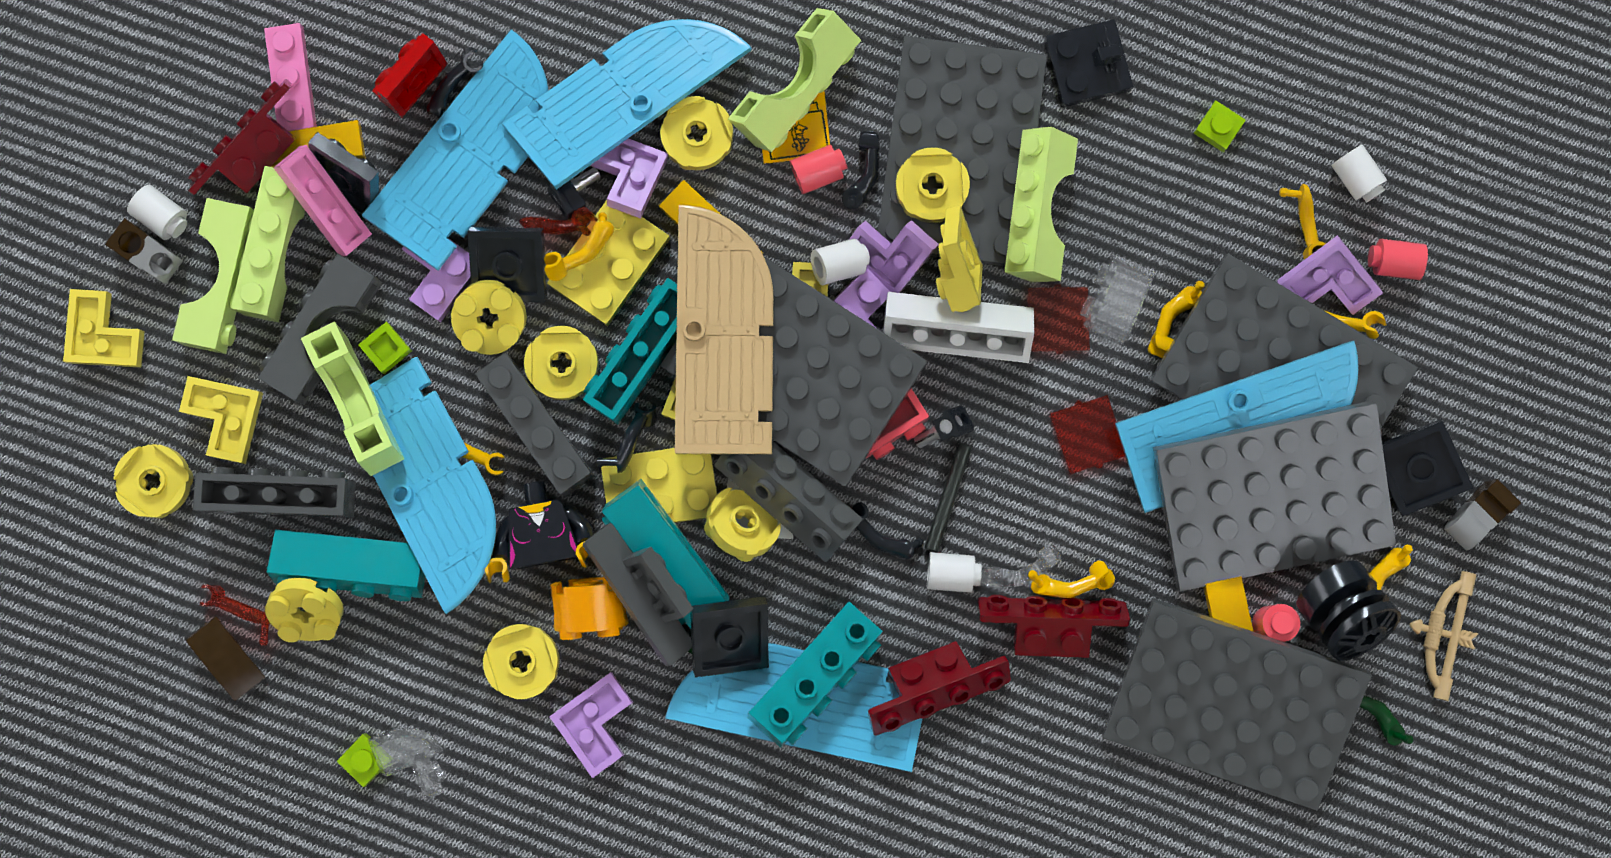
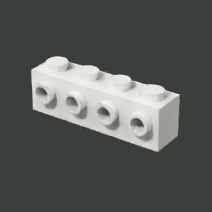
M888 292L883 333L910 350L1029 363L1034 338V308L981 302L980 305L974 306L968 311L952 312L947 299L942 300L940 297Z

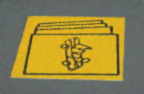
M824 91L819 93L812 101L808 113L802 119L796 121L788 131L787 139L781 146L775 148L772 152L762 149L764 164L790 161L830 145Z

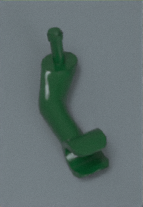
M1364 695L1360 708L1374 715L1388 744L1396 746L1402 743V741L1405 744H1411L1413 737L1408 734L1405 735L1403 726H1401L1389 708L1383 702Z

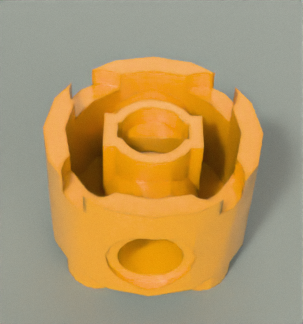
M604 577L568 580L569 587L563 588L561 581L550 584L554 610L553 627L555 631L559 632L561 640L582 638V633L597 631L598 637L618 636L623 626L629 624L625 607Z

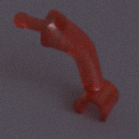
M582 207L573 213L571 220H552L530 216L523 217L518 222L523 228H544V234L560 235L580 231L583 235L589 236L591 231L586 225L590 221L597 222L598 218L588 208Z
M209 584L201 586V589H209L211 591V599L208 602H200L201 606L218 607L246 621L261 624L259 643L260 645H267L269 643L268 631L269 624L271 623L264 611L226 597L225 591L221 586Z

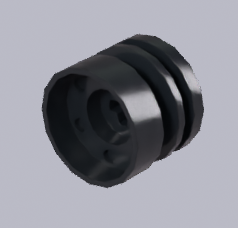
M1348 560L1335 564L1321 572L1300 592L1296 601L1298 612L1312 629L1319 631L1320 641L1328 646V651L1338 661H1348L1373 650L1390 636L1401 620L1399 609L1389 601L1386 593L1382 590H1377V582L1363 564L1357 560Z

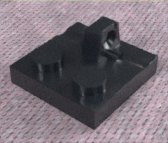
M1115 19L1045 36L1044 44L1062 108L1129 92L1133 89L1132 79Z
M317 132L308 142L309 149L350 205L363 214L379 194V171L368 160L364 158L358 159L346 151L339 141L332 138L327 139Z
M470 227L468 230L471 284L482 280H495L505 284L504 286L513 293L516 292L523 302L545 303L547 300V283L544 271L546 266L544 262V228Z
M1442 418L1382 443L1388 488L1402 517L1474 488Z
M765 596L692 606L693 610L690 612L692 670L695 678L769 668L768 603Z

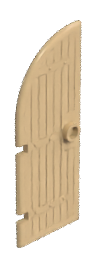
M679 205L675 454H772V422H759V412H770L773 410V336H759V326H773L774 298L771 274L762 252L753 239L740 226L712 210L690 205Z

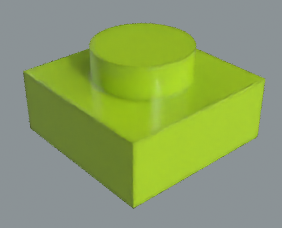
M1215 100L1194 131V134L1224 153L1246 119Z
M387 321L358 344L383 374H386L412 352L410 347Z
M364 733L337 762L362 787H366L393 758L367 733Z

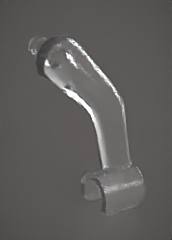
M1049 544L1035 553L1038 560L1026 568L1008 570L987 566L981 571V583L989 588L1023 586L1031 581L1028 577L1029 571L1034 570L1038 575L1056 565L1061 560V554L1055 545Z

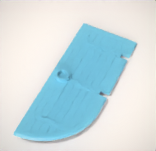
M678 19L654 23L634 31L604 51L602 54L608 62L603 66H600L593 59L537 98L536 102L541 107L539 111L533 113L526 106L503 122L502 125L557 190L749 53L752 47L730 30L705 21Z
M513 30L509 31L484 62L482 69L476 72L362 214L363 218L438 271L457 248V245L448 239L451 233L454 231L465 238L469 228L476 224L508 183V180L499 174L500 171L505 167L515 174L528 158L527 154L502 125L503 122L526 106L533 113L539 111L541 107L536 102V99L549 91L543 67L534 51L523 38Z
M1355 341L1338 345L1115 423L1144 513L1163 507L1153 447L1352 405L1358 382V355Z
M414 357L370 385L404 457V460L373 476L444 613L447 614L469 596L485 573V568L490 562L495 544L496 514L490 491L474 460H470L462 466L458 460L469 451L438 393L432 391L426 396L423 395L421 390L432 382L419 358Z
M768 643L769 668L695 678L692 670L675 691L668 706L665 719L773 742L747 718L748 712L804 650ZM857 662L853 667L857 674L844 689L837 685L828 695L832 702L821 715L817 717L812 713L803 723L807 730L796 743L791 745L787 741L784 744L912 772L922 719L904 724L893 732H884L875 736L871 730L868 710L900 696L894 684L886 682L888 668Z

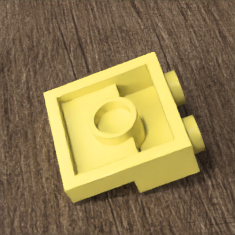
M958 205L946 209L945 224L940 226L943 243H939L941 259H938V266L941 277L936 279L940 298L942 300L947 299L952 312H965L981 304L983 265L961 206Z

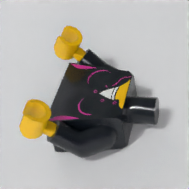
M544 481L524 484L523 491L526 506L509 509V516L502 519L496 533L492 556L485 568V574L489 583H491L492 575L496 572H502L503 582L509 581L508 563L511 570H520L579 559L582 567H587L585 559L589 555L584 549L583 543L594 534L591 523L575 506L566 505L565 501L561 499L548 501Z

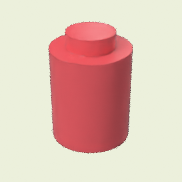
M831 145L790 160L792 172L803 195L843 179L842 171L848 169L841 150H833Z
M1379 239L1376 245L1370 247L1368 266L1373 267L1374 275L1421 280L1424 276L1428 260L1426 244Z
M1269 605L1260 608L1255 613L1252 627L1256 633L1286 642L1298 634L1300 618L1297 612L1288 605Z

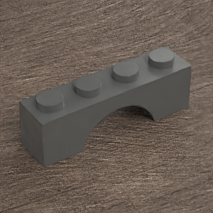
M338 253L333 260L330 259L325 263L319 275L321 280L314 291L310 290L305 294L300 303V313L294 322L290 321L286 324L280 334V340L282 341L274 353L270 352L264 358L260 366V371L262 372L258 379L303 405L306 404L321 377L315 370L301 338L320 329L329 318L339 313H364L383 283L376 276Z
M506 352L475 373L560 495L567 497L595 477L577 449L549 414L524 374Z

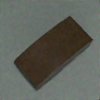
M217 616L213 617L185 639L234 701L265 678L264 673L242 649L240 643Z

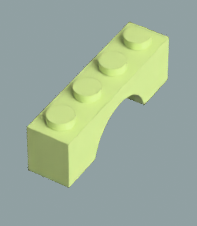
M816 8L795 34L800 51V62L797 73L791 83L782 91L771 95H761L750 91L729 116L728 120L754 146L770 152L781 146L787 139L788 131L796 121L802 119L808 113L810 104L816 96L830 86L832 76L840 66L846 64L853 57L854 49L861 42V39L834 11Z
M1054 127L1022 130L1005 273L1030 282L1061 281L1065 245L1055 232L1051 216V203L1055 188L1061 179L1074 174L1078 138Z
M264 167L231 309L244 316L279 323L287 291L285 281L286 252L291 234L298 221L304 218L305 210L273 167Z
M210 198L206 199L198 234L207 239L217 253L219 260L218 277L211 290L202 298L180 305L172 338L173 341L184 346L227 354L228 346H232L234 343L236 326L233 324L237 311L231 309L254 213L251 207Z
M334 321L302 337L301 340L315 370L323 380L338 408L345 426L343 432L360 466L370 476H373L404 460L352 345L340 327Z

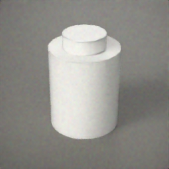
M1363 144L1331 165L1355 201L1363 198L1367 203L1385 191L1382 184L1387 179Z
M146 185L138 190L127 207L129 215L163 240L171 237L177 238L184 232L188 224L186 221L187 212L152 185Z
M850 239L814 249L811 252L812 270L815 278L822 286L862 275L866 272L867 265L870 263V256L866 246L860 244L857 239Z
M930 552L927 569V589L972 593L973 586H980L982 565L975 563V556Z

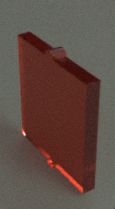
M1056 284L1054 288L1027 289L1028 307L1034 308V338L1031 352L1055 351L1057 355H1061L1063 351L1090 350L1088 287H1061L1060 284Z
M1108 395L1084 403L1078 400L1074 403V406L1049 414L1069 474L1092 467L1100 469L1104 463L1126 457L1115 425L1117 422Z

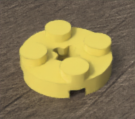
M691 96L684 98L668 110L661 126L660 135L665 152L668 153L672 161L684 170H705L716 166L731 151L733 126L728 120L729 114L723 106L717 102L715 104L710 100H705V97ZM693 125H697L699 129L706 128L707 133L703 135V140L700 142H696L695 139L689 140L687 135L692 133L691 127Z
M924 148L916 151L902 164L897 174L895 189L897 199L908 216L922 222L937 223L945 221L947 208L958 205L962 208L969 193L970 180L966 167L957 158L953 157L952 153L941 148ZM930 176L935 177L936 182L943 185L942 189H937L936 194H929V191L922 187V184L928 182V177Z
M495 280L478 281L469 285L455 299L451 311V323L454 333L466 350L486 355L499 354L508 350L519 340L526 325V309L521 297L516 292L513 293L509 288L505 287V284ZM485 308H489L491 314L498 315V320L493 322V326H487L485 322L480 320L479 316L484 314Z
M554 326L545 329L526 349L524 357L526 376L535 389L548 398L555 400L576 398L584 393V389L594 375L598 374V353L589 338L575 328ZM561 353L565 354L567 360H572L571 367H566L564 373H559L558 368L552 367V361L558 360Z
M157 444L139 446L129 450L118 462L114 471L117 489L115 493L120 504L132 514L141 517L163 518L178 510L186 501L194 476L186 460L174 449ZM158 472L160 475L159 481L161 482L159 487H153L148 491L146 489L148 481L145 479V476L148 473L155 475Z
M733 487L726 488L714 498L709 506L704 531L723 551L735 556L740 561L748 562L754 557L765 554L772 547L780 534L781 526L780 524L778 525V521L743 490H731ZM743 517L749 520L747 524L749 528L740 526L736 518L739 520Z
M290 578L278 583L275 590L270 593L265 606V614L271 625L278 630V636L286 642L331 640L336 634L344 612L339 596L330 588H328L327 593L322 589L316 588L317 582L311 579ZM298 607H302L305 612L298 609Z
M527 624L511 625L497 632L491 639L492 641L489 643L483 657V669L490 685L503 695L514 699L535 697L543 693L556 679L560 660L559 652L553 639L541 628ZM522 650L524 656L530 655L531 662L527 664L528 670L523 673L520 667L513 668L512 661L517 659L516 652Z

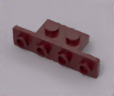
M285 79L280 85L274 81L260 96L265 101L256 112L249 108L236 123L241 129L231 139L225 135L214 147L212 152L217 156L209 165L202 161L188 177L193 181L188 189L192 195L197 193L216 170H219L247 194L262 177L264 167H271L295 141V137L267 114L290 89L292 83L289 80Z
M1003 595L978 598V611L981 622L1016 623L1014 654L1018 656L1089 658L1092 626L1128 627L1130 624L1126 602L1112 598H1104L1100 601L1081 600L1076 597L1064 599H1044L1039 596L1007 598Z
M957 641L889 667V677L900 697L868 710L871 730L875 736L884 732H893L904 724L920 718H928L937 711L952 705L963 704L970 698L987 691L1000 689L1011 681L1008 659L1006 656H1001L971 668Z

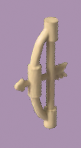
M1461 571L1460 580L1451 584L1443 592L1434 611L1431 612L1428 625L1423 624L1421 619L1410 623V628L1416 634H1420L1421 631L1427 632L1423 645L1425 648L1426 672L1435 688L1433 698L1449 701L1453 683L1451 674L1458 644L1466 648L1475 649L1472 639L1478 633L1467 630L1461 631L1468 598L1473 594L1477 576L1474 573ZM1457 592L1459 598L1451 631L1444 630L1443 625L1446 617L1444 612L1453 595ZM1443 636L1449 638L1442 674L1438 676L1435 652L1439 649L1440 639Z

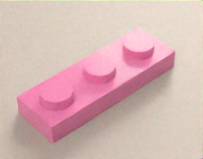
M300 23L264 28L271 84L275 81L280 85L285 79L292 83L290 89L274 106L276 121L287 131L317 127L304 27Z
M307 145L299 146L274 167L275 171L338 254L347 256L372 235Z

